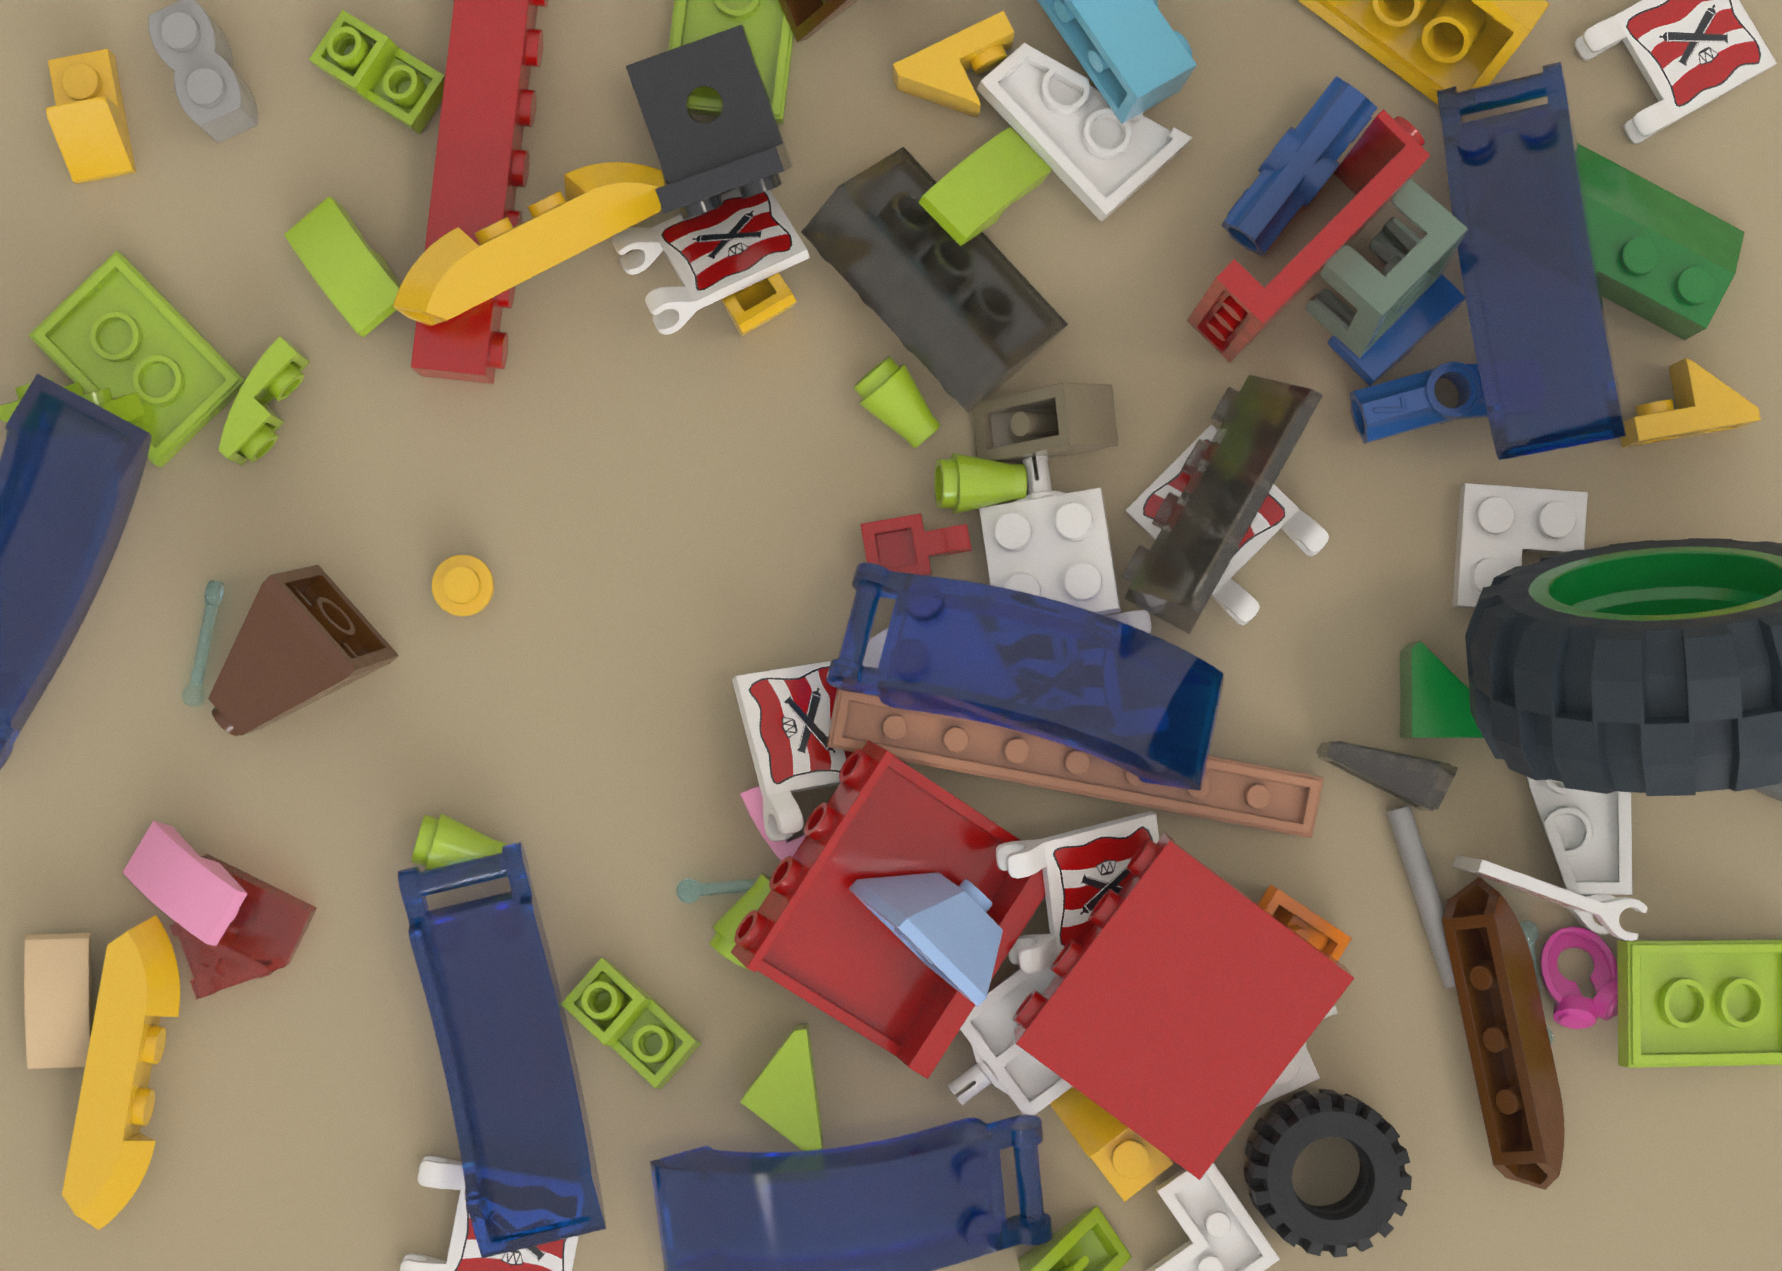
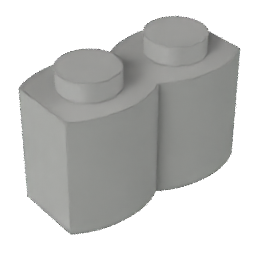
M180 0L150 14L148 26L151 41L161 59L175 72L174 85L176 94L186 114L218 143L257 126L258 111L254 96L244 80L232 69V52L225 34L203 8L194 0Z

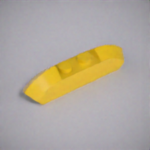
M606 162L584 166L564 174L565 198L560 190L527 206L532 218L515 227L512 226L509 218L506 217L475 232L474 234L479 245L459 227L455 228L434 242L413 264L398 290L393 307L409 319L432 326L447 321L659 213L661 204L655 189L665 185L662 170L628 162Z
M157 915L126 931L109 943L105 954L62 1196L74 1214L97 1230L108 1224L133 1197L146 1174L156 1142L140 1133L141 1126L148 1125L154 1109L155 1090L148 1088L152 1064L157 1065L160 1062L166 1043V1028L159 1026L161 1016L178 1017L180 1008V977L177 960L168 934Z

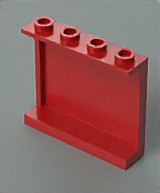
M1383 109L1333 173L1356 196L1265 288L1234 259L1215 278L1187 321L1231 363L1323 270L1324 265L1343 246L1348 245L1391 201L1393 195L1431 156L1422 147L1425 141L1420 132L1403 117L1396 116L1393 119Z
M868 740L862 750H855L843 764L839 773V781L841 783L828 803H821L811 813L804 828L806 837L793 857L788 856L784 858L776 867L769 882L771 891L758 911L752 910L741 921L734 937L736 945L731 953L749 970L753 972L757 970L890 1052L908 1068L928 1079L975 1007V1004L927 967L849 890V887L857 879L938 872L957 886L967 879L993 903L986 913L1003 929L992 974L993 978L1046 896L1043 872L1041 869L1031 876L1017 879L1011 877L1007 870H1000L996 861V848L998 845L1006 842L1021 841L1019 838L896 758L894 754Z
M1164 832L1157 843L1147 839L1140 846L1126 868L1133 875L1118 894L1110 889L1103 895L1088 918L1095 925L1080 944L1073 939L1066 944L1050 968L1056 974L1055 978L1042 994L1035 989L1031 991L1015 1012L1012 1020L1018 1024L1014 1030L1016 1045L1200 1180L1351 984L1354 977L1346 966L1327 952H1321L1176 844L1173 838Z

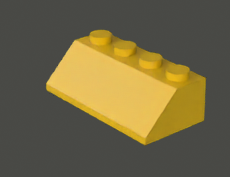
M1298 0L1459 121L1462 120L1525 40L1550 5L1545 0Z

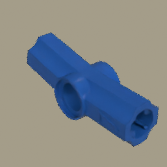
M1336 76L1296 129L1291 126L1258 169V172L1261 174L1250 188L1245 190L1229 211L1221 226L1227 230L1231 238L1245 249L1263 256L1300 207L1303 205L1306 208L1340 165L1337 160L1372 119L1371 116L1378 107L1352 85Z
M1539 359L1476 364L1451 361L1441 364L1434 369L1352 391L1349 393L1351 400L1350 411L1356 431L1361 436L1363 443L1366 444L1434 424H1444L1456 419L1541 413L1543 411L1546 389L1544 372L1541 370ZM1438 378L1448 379L1457 387L1459 399L1455 408H1447L1436 399L1434 389Z

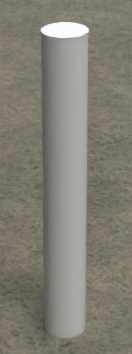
M1408 804L1388 810L1386 813L1444 989L1456 987L1442 924L1444 907L1411 806Z

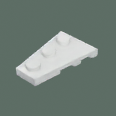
M1023 43L985 76L977 87V91L1052 168L1057 176L1101 222L1179 154L1193 138L1175 127L1171 131L1142 115L1143 112L1121 124L1099 90L1089 85L1088 78L1026 43Z
M1526 777L1564 888L1577 894L1632 895L1631 792L1615 791L1603 794L1568 789L1564 787L1563 782L1552 779L1536 781Z

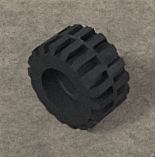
M1319 1089V1093L1310 1094L1307 1090L1293 1093L1294 1100L1288 1103L1279 1100L1270 1107L1274 1113L1266 1121L1260 1117L1253 1128L1257 1132L1254 1142L1247 1141L1244 1154L1249 1158L1248 1167L1243 1168L1245 1182L1251 1190L1249 1196L1269 1226L1293 1247L1299 1245L1306 1253L1321 1256L1322 1251H1329L1333 1257L1348 1256L1347 1248L1354 1246L1360 1252H1363L1373 1247L1370 1238L1379 1232L1385 1238L1394 1229L1388 1223L1394 1213L1403 1216L1407 1207V1203L1401 1199L1403 1190H1411L1412 1176L1405 1171V1164L1410 1163L1407 1149L1400 1145L1398 1141L1400 1135L1381 1114L1356 1097L1347 1093L1341 1095L1331 1089ZM1326 1137H1341L1355 1147L1359 1156L1360 1169L1355 1186L1348 1195L1336 1203L1325 1206L1305 1203L1298 1197L1293 1188V1168L1298 1156L1308 1145L1316 1140Z

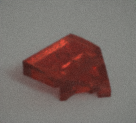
M209 854L202 856L203 858L219 862L248 894L239 907L235 919L229 924L217 946L204 943L177 922L169 925L173 936L179 937L194 977L190 983L196 999L215 994L220 990L258 977L268 976L290 964L317 907Z

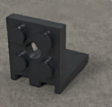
M744 25L730 28L626 66L667 181V185L655 189L664 213L679 208L682 218L685 220L724 205L721 193L739 187L741 196L745 199L779 187L782 184L778 173L791 168L792 163ZM702 86L715 89L723 101V109L720 116L711 123L697 121L693 118L688 108L690 95L694 90Z

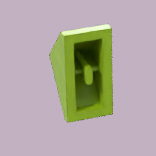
M806 1023L796 1025L744 1092L740 1102L809 1156L823 1155L824 1140L809 1025Z
M1095 1206L1036 1245L1017 1260L1020 1271H1119L1132 1256L1098 1206Z

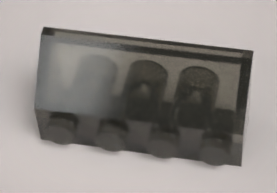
M903 146L839 185L801 233L813 244L820 256L830 263L859 294L860 299L873 309L897 335L903 346L913 353L942 384L944 390L956 399L967 412H970L1003 386L1061 333L1068 324L983 232L960 246L918 203L921 197L937 182Z
M1248 375L1240 391L1230 386L1228 387L1211 418L1221 424L1210 444L1201 439L1196 443L1182 469V472L1191 476L1180 497L1172 492L1168 493L1152 522L1153 525L1161 529L1150 550L1139 545L1122 575L1123 578L1131 582L1125 596L1126 600L1188 634L1191 633L1323 396L1322 394L1310 388Z

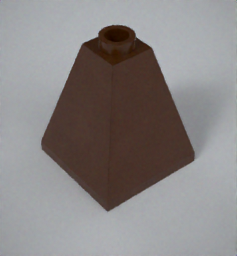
M319 565L272 574L262 583L208 699L215 706L212 709V715L218 725L226 732L234 736H242L259 730L390 664L399 655Z

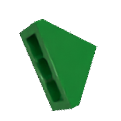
M1421 641L1408 643L1400 651V738H1484L1470 712L1469 688Z

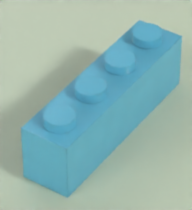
M1037 0L1121 124L1179 92L1197 65L1192 58V51L1187 40L1178 31H1173L1158 9L1157 0Z

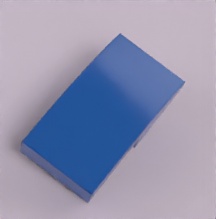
M1442 274L1361 358L1334 335L1327 344L1371 386L1405 358L1423 337L1456 311L1466 297Z

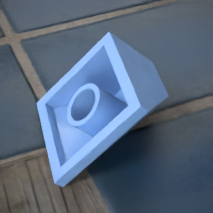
M938 872L857 879L849 887V890L927 967L977 1007L987 998L1003 929L986 913L993 903L970 881L965 879L957 886Z

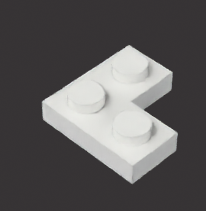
M1472 483L1460 485L1452 607L1475 608L1483 587L1491 586L1494 577L1516 566H1522V551L1560 554L1573 550H1584L1588 492Z
M1214 1163L1200 1180L1182 1168L1155 1187L1190 1240L1145 1271H1264L1280 1260Z

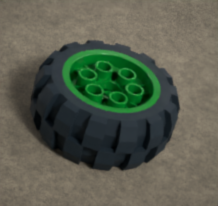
M1688 538L1682 540H1646L1609 544V546L1573 550L1540 558V562L1532 565L1516 566L1494 577L1491 586L1483 587L1465 635L1470 712L1495 759H1504L1510 770L1536 781L1552 779L1563 782L1564 787L1568 789L1603 794L1618 791L1646 793V796L1696 795V792L1725 789L1736 792L1781 784L1782 543L1737 541L1719 538Z

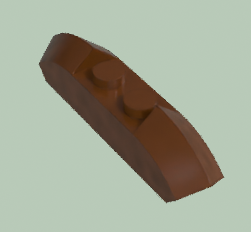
M1478 877L1447 900L1442 924L1493 1166L1505 1178L1546 1190L1560 1175L1564 1152L1565 1128L1562 1097L1535 968L1527 939L1513 910L1498 891L1481 877Z

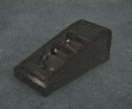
M1342 741L1322 742L1316 752L1319 755V759L1421 811L1439 809L1458 770V767L1451 766L1450 763Z

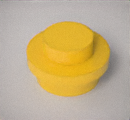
M456 555L446 559L437 567L432 578V593L435 601L444 611L455 616H472L481 612L491 601L494 593V578L488 566L478 558L470 555Z

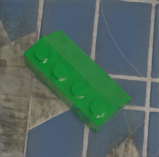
M1530 117L1524 123L1470 224L1475 229L1683 340L1707 329L1735 276L1745 233Z

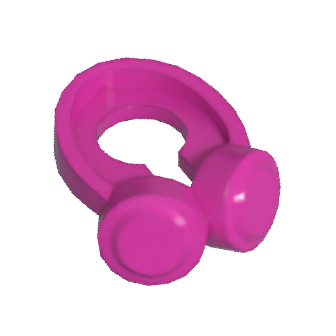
M1567 927L1552 934L1542 947L1539 958V971L1546 991L1555 1002L1553 1020L1567 1028L1582 1029L1593 1026L1598 1017L1607 1021L1618 1014L1617 962L1611 949L1598 935L1585 928ZM1566 949H1582L1592 958L1594 969L1589 979L1596 992L1594 999L1583 997L1576 982L1569 981L1559 972L1557 960L1559 955Z

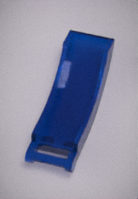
M1561 61L1543 65V72L1473 89L1458 92L1457 87L1454 86L1437 90L1452 214L1468 228L1458 246V255L1477 364L1493 442L1499 461L1626 436L1619 384L1612 356L1590 233L1576 134L1571 116L1565 73ZM1539 98H1548L1547 104L1465 123L1463 120V116Z
M38 373L6 424L7 435L0 460V770L11 755L13 743L68 652L103 582L132 510L144 472L152 437L147 431Z
M860 563L856 566L852 581L856 594L839 657L831 661L826 681L831 686L848 692L879 696L883 704L893 708L963 718L1024 732L1103 759L1138 776L1142 782L1201 791L1224 683L1223 672L1213 665L1143 630L1060 601L981 583L890 571L883 566L873 563ZM880 597L896 599L878 668L865 667L863 661Z
M522 842L503 846L502 853L421 872L418 866L399 870V888L409 920V939L426 996L445 1073L464 1174L466 1203L481 1257L495 1256L606 1229L595 1153L565 1009L561 1005L563 1000ZM508 877L511 887L510 892L429 910L426 900L428 895Z
M1023 1114L986 1124L981 1119L973 1117L895 1138L845 1147L795 1152H733L715 1150L710 1146H703L652 1160L650 1165L664 1270L932 1271L1020 1244L1028 1246L1044 1244L1052 1239L1053 1232L1051 1217L1044 1212L1038 1150V1144L1044 1138L1042 1120L1036 1115ZM1013 1147L1019 1214L1006 1218L1000 1150Z

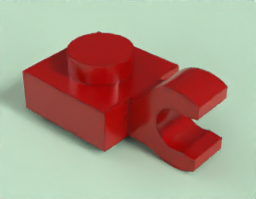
M921 513L860 524L870 585L872 586L932 576L929 557L972 551L967 524L925 531Z

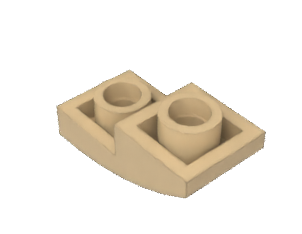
M91 933L26 934L24 942V1016L27 1069L85 1067L93 1026L91 998L94 982Z

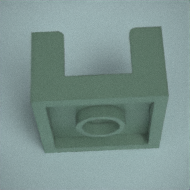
M1411 178L1393 195L1391 204L1426 234L1421 240L1397 218L1391 217L1369 245L1370 250L1386 264L1380 272L1349 245L1343 246L1324 265L1321 272V277L1357 309V312H1354L1327 288L1315 294L1308 301L1305 308L1307 312L1359 358L1442 276L1468 230L1464 224Z

